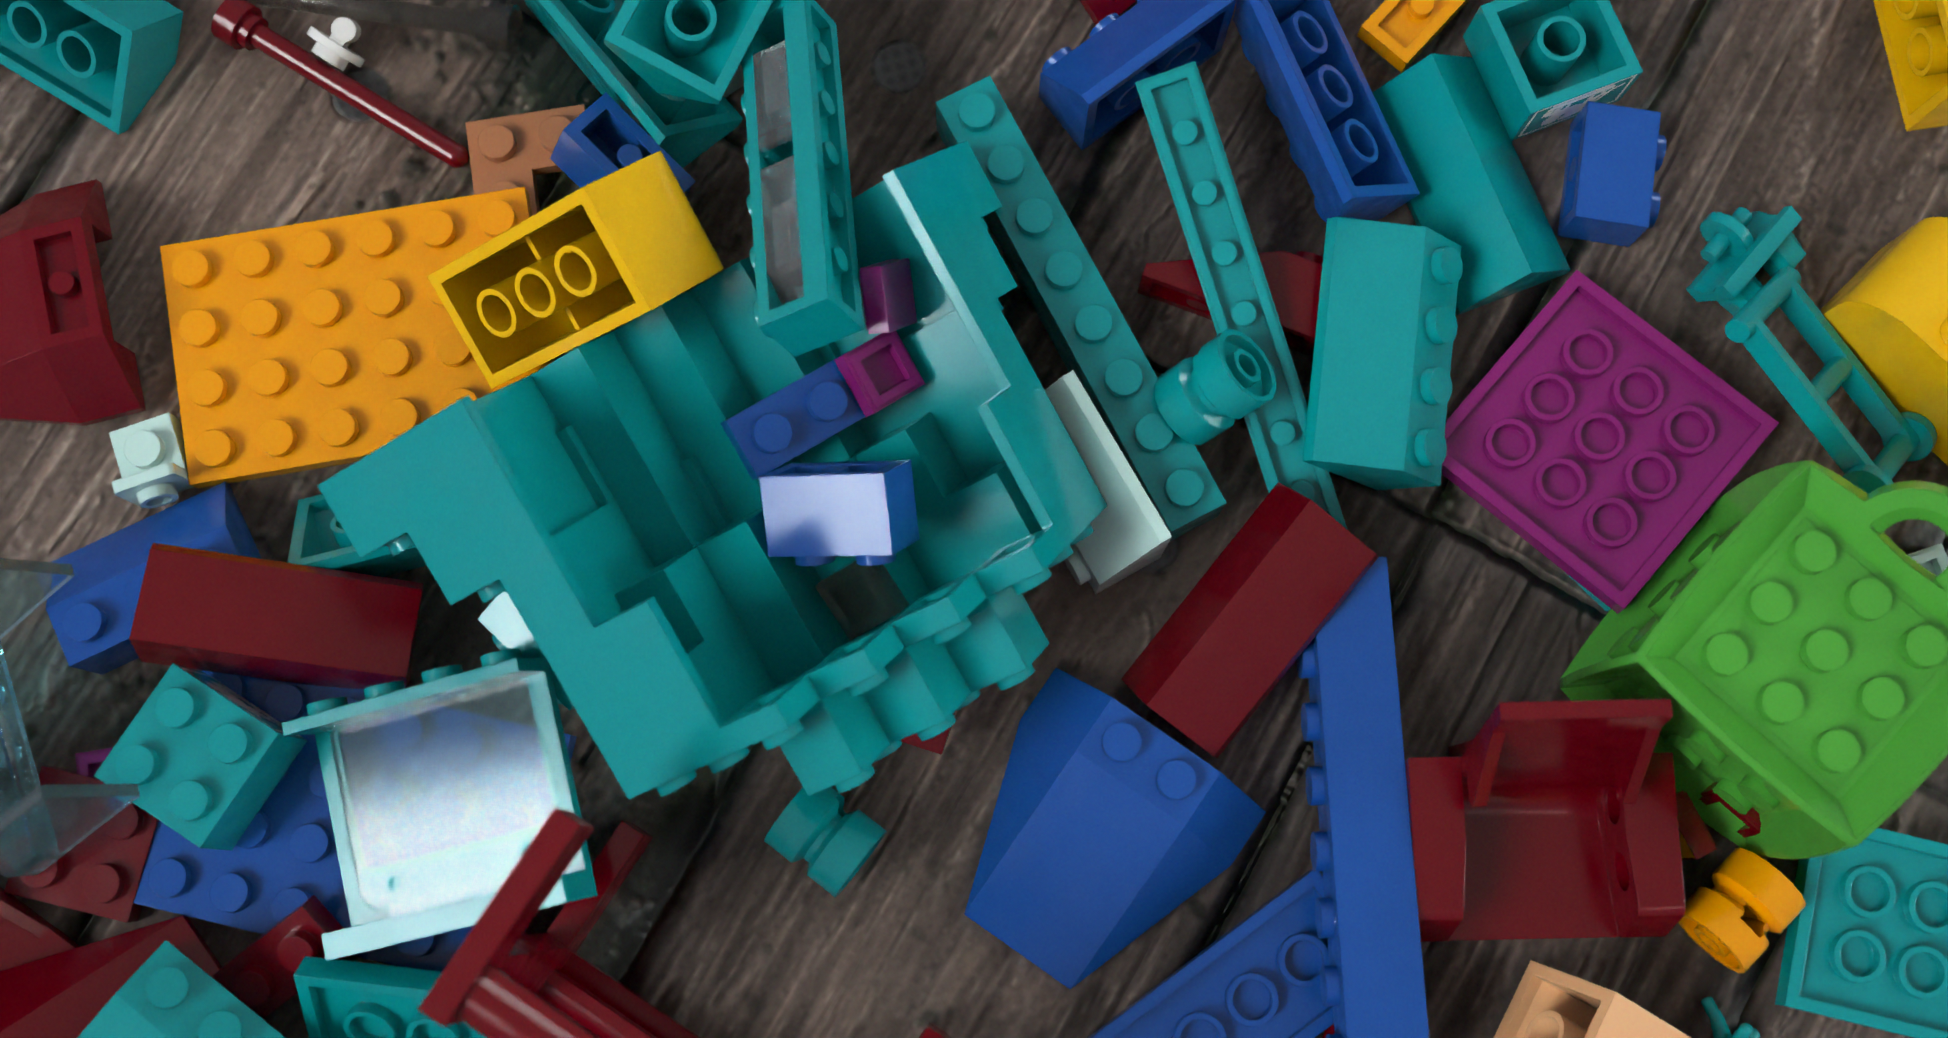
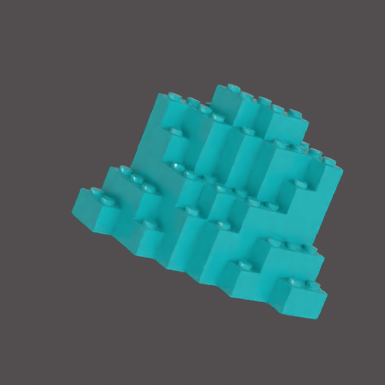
M967 140L888 172L882 176L884 179L882 182L852 199L858 270L860 271L861 267L888 259L909 258L917 323L896 331L925 384L875 414L864 417L778 467L793 463L911 460L920 539L897 552L896 561L882 565L861 566L856 564V556H835L836 560L831 563L804 567L795 564V557L768 556L759 479L752 480L720 423L881 333L868 334V330H866L860 284L864 330L797 357L793 356L773 338L765 336L755 321L753 303L757 300L756 279L750 257L740 260L695 288L670 299L618 329L573 349L530 376L474 401L471 400L469 395L456 401L317 485L360 558L387 545L393 556L415 545L450 605L475 592L478 593L483 603L505 591L508 593L628 799L654 788L657 789L660 796L668 795L692 781L697 776L695 770L708 765L713 774L725 770L748 755L750 752L749 746L760 741L766 750L777 746L781 747L808 796L834 785L839 793L849 791L872 777L875 770L871 764L897 750L902 745L901 739L917 733L919 739L924 741L950 728L956 722V718L953 715L954 711L965 707L977 699L981 694L979 689L996 683L1000 690H1005L1030 677L1035 672L1032 663L1050 644L1022 593L1033 589L1052 576L1049 568L1074 553L1071 546L1094 532L1091 522L1108 505L1001 311L1004 308L998 298L1017 287V284L988 232L989 227L984 217L1003 206Z

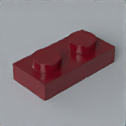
M313 895L226 962L213 976L225 989L264 1019L298 993L293 975L304 957L325 958L321 934L344 928L318 898Z

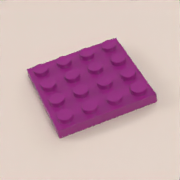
M1576 270L1447 419L1445 427L1447 453L1442 463L1441 474L1618 614L1627 607L1779 422L1579 270Z

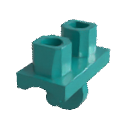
M1792 206L1783 207L1777 215L1761 211L1750 212L1743 207H1738L1731 216L1722 212L1708 214L1700 225L1701 234L1707 242L1700 251V255L1709 263L1686 290L1697 302L1717 301L1734 316L1763 287L1755 277V274L1761 267L1770 276H1774L1783 267L1795 268L1807 254L1792 233L1802 220L1801 216Z

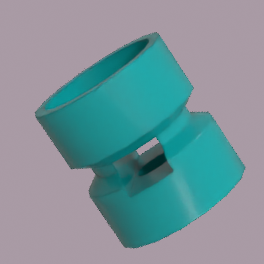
M1228 329L1204 344L1194 357L1191 356L1183 359L1159 376L1154 385L1158 409L1167 425L1188 443L1202 445L1233 426L1236 419L1243 418L1272 400L1277 387L1272 366L1260 347L1241 331Z
M802 787L772 825L764 841L791 863L801 859L807 861V876L836 898L868 860L887 831L859 809L846 813L843 810L844 797L832 787L810 796Z

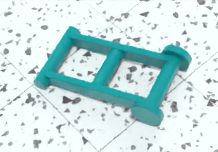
M1783 267L1725 325L1726 336L1731 341L1742 343L1843 471V478L1867 494L1880 487L1892 484L1893 477L1906 461L1921 460L1932 451L1937 442L1935 427L1926 417L1918 413H1900L1800 286V273L1795 268ZM1778 307L1781 308L1825 364L1811 381H1809L1764 323ZM1840 386L1843 387L1881 436L1884 447L1873 461L1827 404V401Z

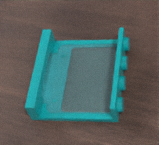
M520 648L500 650L482 655L480 657L481 668L463 672L462 665H450L427 670L421 673L423 684L405 688L404 681L373 685L363 689L365 700L348 704L347 697L316 701L306 705L308 716L281 723L284 736L315 735L351 927L321 934L326 961L474 926L554 808L570 810L581 817L552 672L546 658H522ZM587 841L582 845L540 909L598 896Z

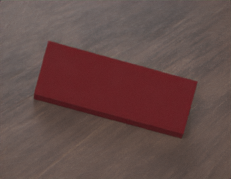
M1278 482L1123 675L1121 680L1148 707L1213 757L1218 758L1379 557L1314 501Z
M153 543L150 548L129 639L141 662L168 666L174 663L197 670L323 687L365 689L377 684L404 681L405 688H409L424 583Z

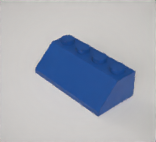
M1237 0L1233 21L1242 38L1241 47L1243 53L1256 68L1266 90L1265 98L1267 105L1280 120L1290 142L1291 157L1295 164L1304 172L1315 196L1314 205L1321 219L1325 223H1327V218L1332 217L1378 221L1419 195L1420 192L1330 1Z

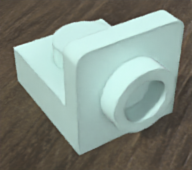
M168 412L109 432L122 477L111 482L116 496L141 508H157L176 501L179 498L178 492L193 488V486L189 485L183 433L179 419Z

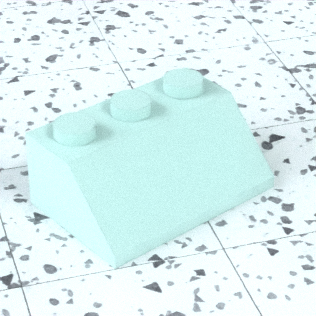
M1072 370L1055 381L1045 392L1108 505L1091 522L1094 532L1072 545L1071 548L1074 553L1064 560L1076 582L1082 585L1088 581L1095 594L1158 560L1170 542L1172 535L1075 372Z

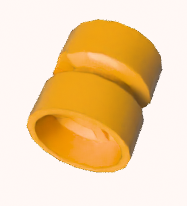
M1735 848L1712 873L1714 887H1699L1685 902V914L1678 923L1688 936L1711 957L1725 967L1744 974L1768 948L1769 941L1766 934L1768 932L1781 934L1805 908L1806 902L1795 885L1772 864L1752 851L1744 848Z

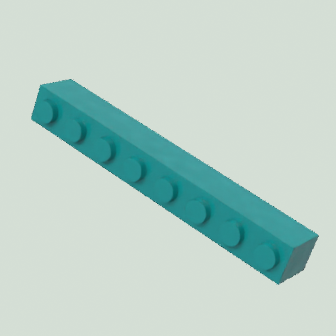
M987 76L936 101V128L946 148L966 140L968 141L1003 206L984 218L1069 372L1072 370L1075 372L1172 535L1170 541L1217 518L1226 505V500L1195 444H1190L1179 437L1167 425L1161 415L1155 400L1154 385L1158 378L991 76Z

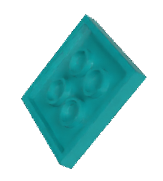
M1877 828L1859 845L1845 851L1822 857L1799 859L1794 885L1802 894L1806 906L1787 927L1775 1005L1909 1038H1948V844Z

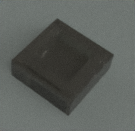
M855 559L814 585L850 641L900 613L909 605L883 564L861 566L856 564Z

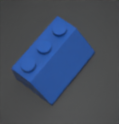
M1137 0V5L1123 15L1119 16L1117 13H1112L1103 18L1090 32V38L1074 50L1070 47H1064L1054 53L1042 67L1039 98L1078 147L1084 150L1142 108L1135 82L1196 61L1197 67H1199L1221 51L1237 0Z
M220 483L51 562L46 611L69 667L103 675L139 658L129 638L150 548L153 543L262 559L229 483Z

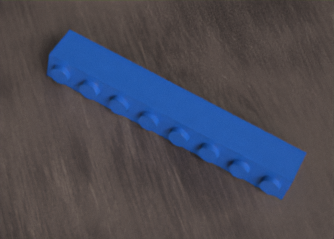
M1379 557L1296 660L1299 678H1308L1310 703L1302 704L1301 729L1303 740L1313 741L1315 766H1308L1306 769V796L1309 806H1318L1319 831H1312L1310 854L1313 870L1323 871L1324 897L1316 899L1315 922L1318 937L1328 938L1329 965L1321 966L1320 991L1323 1005L1333 1006L1335 1034H1327L1326 1038H1429L1387 557Z

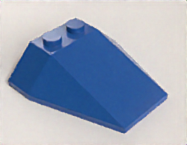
M1055 668L1020 719L964 915L1064 986L1072 989L1230 867L1266 812L1222 772L1122 703L1070 674Z

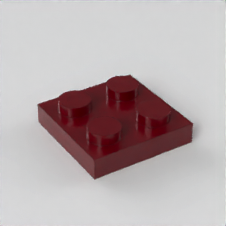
M42 766L4 893L126 923L138 922L143 905L134 904V899L159 820L94 776L81 775L75 771L55 766Z

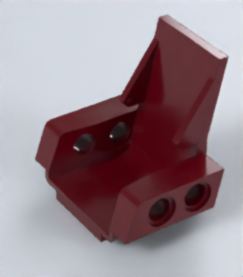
M1671 699L1499 702L1473 740L1448 747L1449 757L1408 758L1405 762L1421 942L1665 937L1685 914V893L1673 752L1653 753L1661 728L1673 717Z

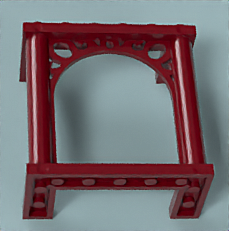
M554 808L418 1007V1010L443 1027L464 1022L486 1038H701L576 953L653 839V836L634 823L621 821L592 864L598 896L566 903L546 933L522 935L595 828L570 810ZM929 1022L919 1038H951V1036Z

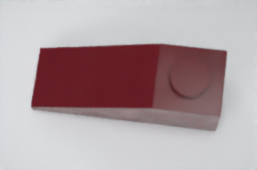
M1287 251L1258 253L1288 348L1309 355L1315 342L1323 257L1306 251H1298L1295 254ZM1192 259L1146 263L1137 293L1212 320Z

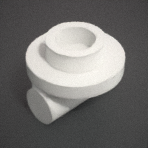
M346 17L335 19L331 24L332 34L330 36L313 26L309 28L306 34L317 41L311 50L313 53L342 71L345 70L349 62L361 68L365 59L348 48L350 43L356 42L361 36V28L356 21Z

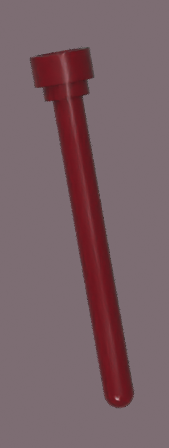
M225 0L217 9L211 24V32L217 39L236 50L245 48L251 51L257 48L451 167L461 168L468 163L469 152L463 145L268 28V21L263 18L260 8L246 0Z

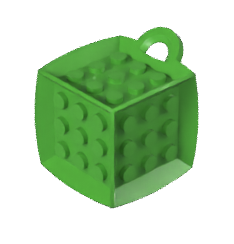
M1813 460L1781 464L1750 476L1725 493L1701 516L1623 611L1617 614L1611 609L1560 678L1561 690L1571 701L1671 699L1673 717L1661 728L1653 753L1673 752L1676 791L1687 792L1703 822L1739 847L1765 857L1809 859L1836 854L1859 845L1912 795L1948 755V566L1938 576L1934 575L1903 552L1884 533L1885 530L1897 522L1918 519L1933 523L1948 536V487L1926 481H1903L1885 485L1867 494L1839 474ZM1714 782H1718L1713 788L1714 794L1716 793L1734 810L1746 815L1753 808L1759 813L1761 832L1744 838L1737 831L1746 824L1720 802L1705 805L1699 800L1702 797L1700 793Z

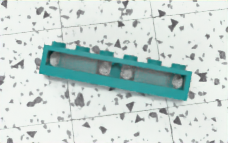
M775 0L741 62L744 78V94L741 96V106L746 117L747 143L744 145V156L749 167L750 194L747 196V208L752 218L754 245L750 249V260L755 271L757 300L753 303V314L759 329L765 336L773 338L793 356L797 357L864 330L837 26L815 0Z

